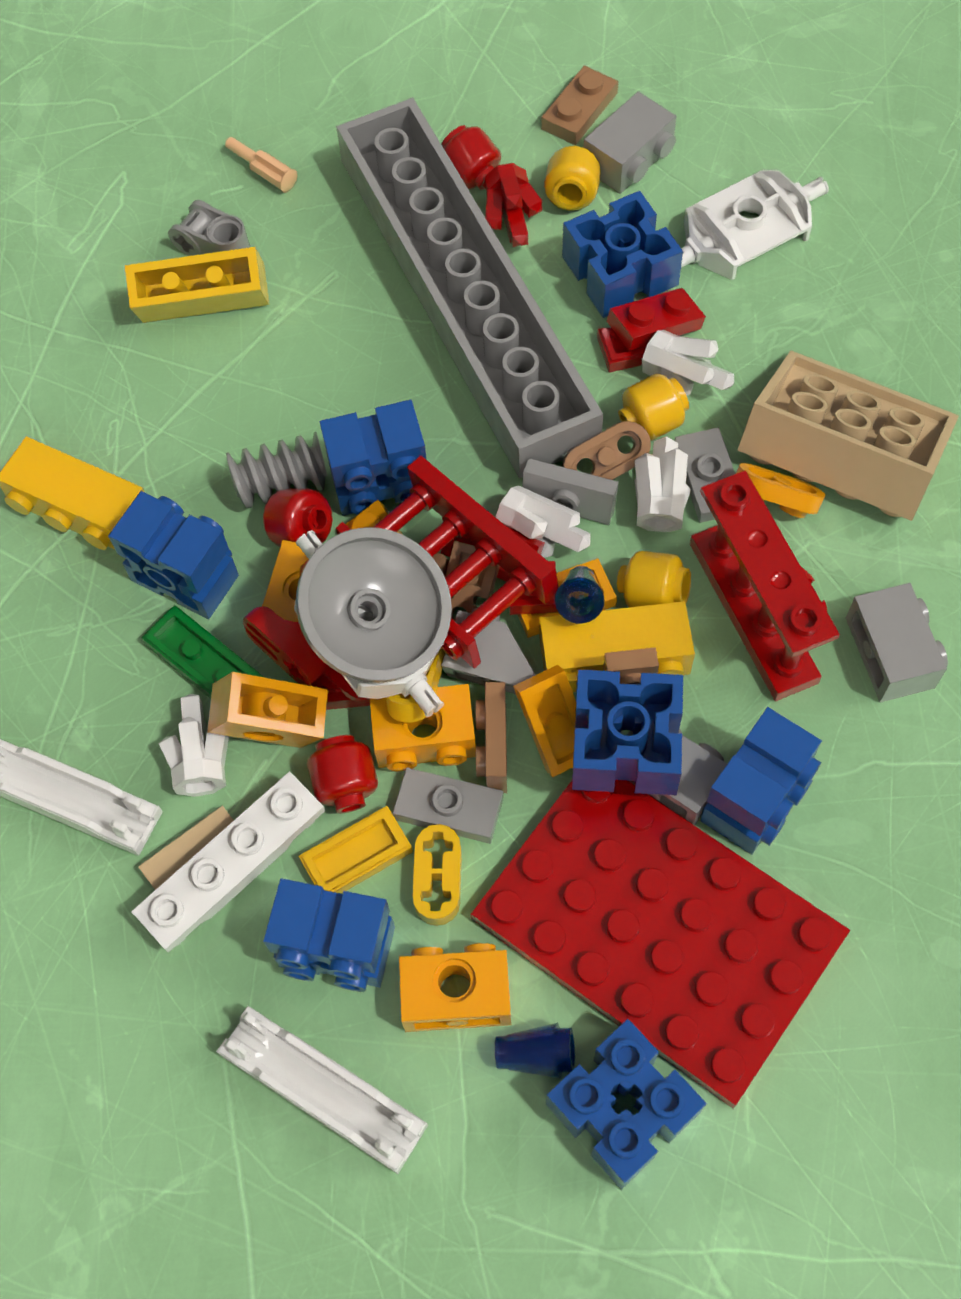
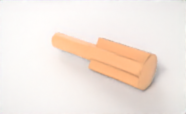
M233 137L226 140V148L250 163V170L278 187L282 192H288L293 188L298 176L295 169H291L262 150L255 152Z

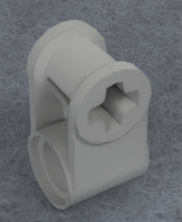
M194 200L189 206L190 213L179 225H173L168 231V237L174 246L187 256L250 247L241 219L213 208L201 200Z

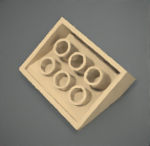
M790 351L754 402L737 450L748 454L758 463L772 464L790 471L800 480L817 482L834 489L844 498L859 499L878 507L886 515L903 517L912 521L959 415L797 352Z

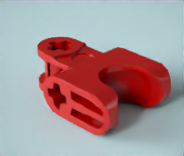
M309 559L300 566L299 579ZM265 606L254 608L243 618V625L247 636L299 684L310 686L323 674L351 700L357 702L370 701V698L358 697L344 676L332 669L317 656L306 641L299 622L285 620L272 609Z

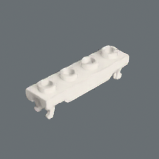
M0 739V797L137 856L140 855L163 812L159 806L124 792L109 782L38 752L15 746Z
M289 771L131 912L169 953L174 947L182 943L201 923L209 920L282 855L293 840L306 828L308 829L325 812L324 806Z
M247 1006L239 1018L240 1023L228 1039L222 1042L216 1052L387 1168L399 1174L428 1127V1124L294 1034Z

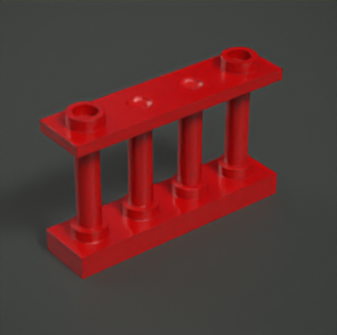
M419 456L407 467L412 483L411 495L372 528H382L398 532L423 509L426 511L433 509L442 516L443 523L418 543L431 557L437 554L455 537L461 539L465 536L475 544L476 551L445 577L451 598L488 565L495 567L498 564L509 573L510 579L459 625L451 618L448 634L441 646L443 651L453 660H458L461 657L475 669L481 664V659L474 638L522 594L529 596L532 593L546 605L559 593L556 567L423 456ZM343 522L336 527L337 534L351 530Z
M744 470L701 487L700 493L718 525L691 535L690 546L774 701L776 702L819 684L822 675L808 651L838 639L840 633L748 473Z

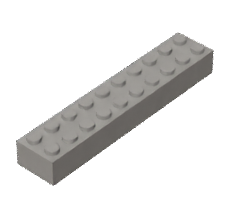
M414 98L336 126L341 160L519 479L523 477V471L529 458L555 464L564 460L565 455L571 448L600 433L603 424L601 409Z

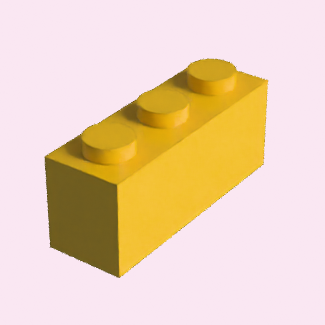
M256 247L125 265L129 306L143 323L269 305L265 266Z
M27 436L0 472V487L6 496L4 500L12 509L23 515H28L30 512L37 514L58 531L67 532L70 529L77 532L88 543L101 550H106L107 547L115 550L108 535L140 491L144 492L141 486Z
M685 601L540 617L539 639L543 669L545 671L559 665L565 670L573 692H577L578 670L603 671L604 656L608 652L656 647L659 663L658 674L684 676L691 673L695 651Z

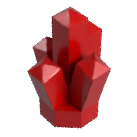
M514 163L497 165L485 176V190L487 194L486 220L492 230H502V218L504 217L509 242L512 243V246L528 245V230L523 211L528 217L542 212V199L530 185L525 169Z

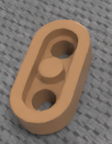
M618 422L571 448L564 457L562 467L577 471L578 462L583 458H588L593 463L591 475L613 480L635 467V460L643 454L650 452V437L647 431L635 422ZM627 435L632 439L633 447L628 453H621L618 450L617 442L622 436Z

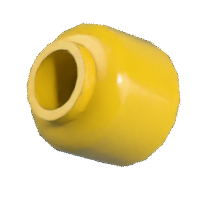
M566 146L554 153L549 159L544 181L545 193L551 203L560 209L568 211L581 210L590 205L596 198L601 175L600 164L595 155L586 148L579 146Z
M656 373L628 387L623 392V408L618 410V415L621 422L629 421L641 425L647 431L650 441H654L677 429L684 423L685 411L689 409V401L683 387L675 378L668 379L666 376Z
M638 551L631 557L628 565H622L619 569L617 590L619 593H624L625 602L628 607L687 602L689 597L691 572L689 568L684 567L678 555Z

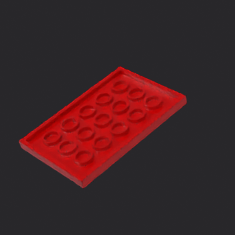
M615 780L614 792L572 790L571 781L471 913V919L612 1022L621 1026L629 1019L659 1051V1056L732 1109L738 1104L851 931L650 795L635 793V785L628 780Z

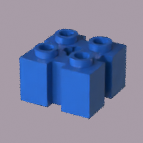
M640 190L609 203V213L599 217L595 210H592L563 223L562 257L578 281L584 278L587 279L586 294L602 318L608 316L610 308L634 302V294L642 292L647 297H651L679 285L683 250L666 227L655 230L657 214Z
M412 399L376 407V415L358 419L355 412L319 421L342 516L353 513L359 514L377 500L382 501L394 498L395 503H402L411 495L412 483L407 467L419 456H423L427 460L425 444Z
M140 491L108 535L117 554L126 558L122 564L131 581L161 596L165 593L174 598L178 605L209 620L239 576L232 558V552L223 534V528L207 516L201 515L199 518H196L189 514L186 518L182 516L184 514L183 509L170 498L160 496L157 499Z
M578 670L572 790L614 792L615 780L635 781V793L677 795L682 774V734L679 733L683 714V675L641 673L640 684L635 685L620 684V672ZM630 730L633 731V735L626 736L621 734V731Z
M767 707L745 738L736 755H733L712 785L707 798L708 804L704 808L700 821L751 855L761 841L770 846L785 824V818L793 805L797 806L813 782L812 778L822 763L814 758L822 740Z
M280 878L263 942L268 950L274 953L275 961L279 967L284 968L283 974L303 981H314L315 974L336 976L334 983L336 986L351 991L365 992L367 985L381 988L395 925L392 916H389L390 909L386 899L347 891L340 894L325 891L322 886Z
M629 1019L596 1048L593 1061L598 1067L588 1074L579 1064L546 1095L547 1107L575 1138L586 1129L598 1142L593 1147L591 1156L621 1190L654 1159L658 1150L650 1142L660 1133L670 1143L701 1113L707 1104L676 1070H673L666 1078L656 1070L653 1064L659 1051ZM616 1093L624 1096L631 1094L636 1099L634 1107L639 1112L635 1115L628 1110H624L620 1114L616 1113L612 1108L616 1102V1098L613 1095Z

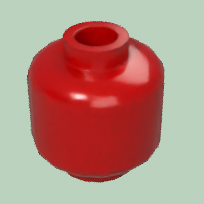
M461 125L451 131L441 143L468 190L478 187L480 190L485 189V176L500 164L501 152L484 130L478 126L467 127Z
M293 488L279 490L269 498L265 505L263 513L264 530L268 538L278 547L281 546L282 540L296 542L304 533L307 536V532L311 530L315 532L321 543H324L331 532L333 522L332 510L327 499L320 492L311 489Z
M352 735L335 736L316 744V751L307 760L314 797L324 806H335L336 813L339 814L353 812L365 807V798L373 794L378 787V779L370 748L362 742L355 741Z

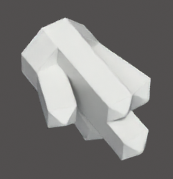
M657 330L647 344L642 358V372L650 376L658 373L666 376L668 379L675 378L683 387L686 396L691 394L694 386L691 380L700 384L711 385L720 390H728L734 384V373L711 364L710 360L705 359L714 358L717 354L718 345L716 340L682 337L665 330Z
M668 436L654 441L653 455L645 453L635 460L636 479H634L638 505L637 526L648 531L672 532L682 529L684 508L691 492V488L686 484L688 455L678 449V442Z
M521 486L511 487L499 504L496 518L505 526L522 533L530 539H538L545 542L541 556L544 558L553 555L555 542L576 552L585 550L590 546V533L576 527L580 524V513Z
M189 694L180 698L182 721L178 726L181 744L176 735L167 736L158 744L171 768L172 788L175 793L197 797L214 794L226 786L224 766L229 736L207 733L208 728L204 720L202 701L199 695Z

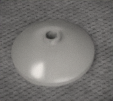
M365 527L348 530L332 537L314 552L306 563L298 582L296 612L306 641L317 656L328 666L355 680L382 683L396 681L415 673L438 653L450 627L451 596L440 567L424 548L412 539L395 531ZM361 606L369 608L372 611L373 620H363L359 616L358 608Z

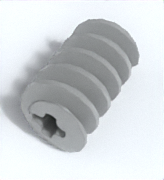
M314 432L311 447L307 445L301 435L296 436L294 451H291L283 440H279L276 455H272L267 446L262 444L260 445L259 459L256 460L247 448L242 449L241 463L236 464L229 452L226 453L237 497L240 498L246 508L253 507L254 493H257L266 504L272 496V489H276V491L289 489L291 484L296 489H307L308 480H312L319 491L324 490L327 472L317 432Z

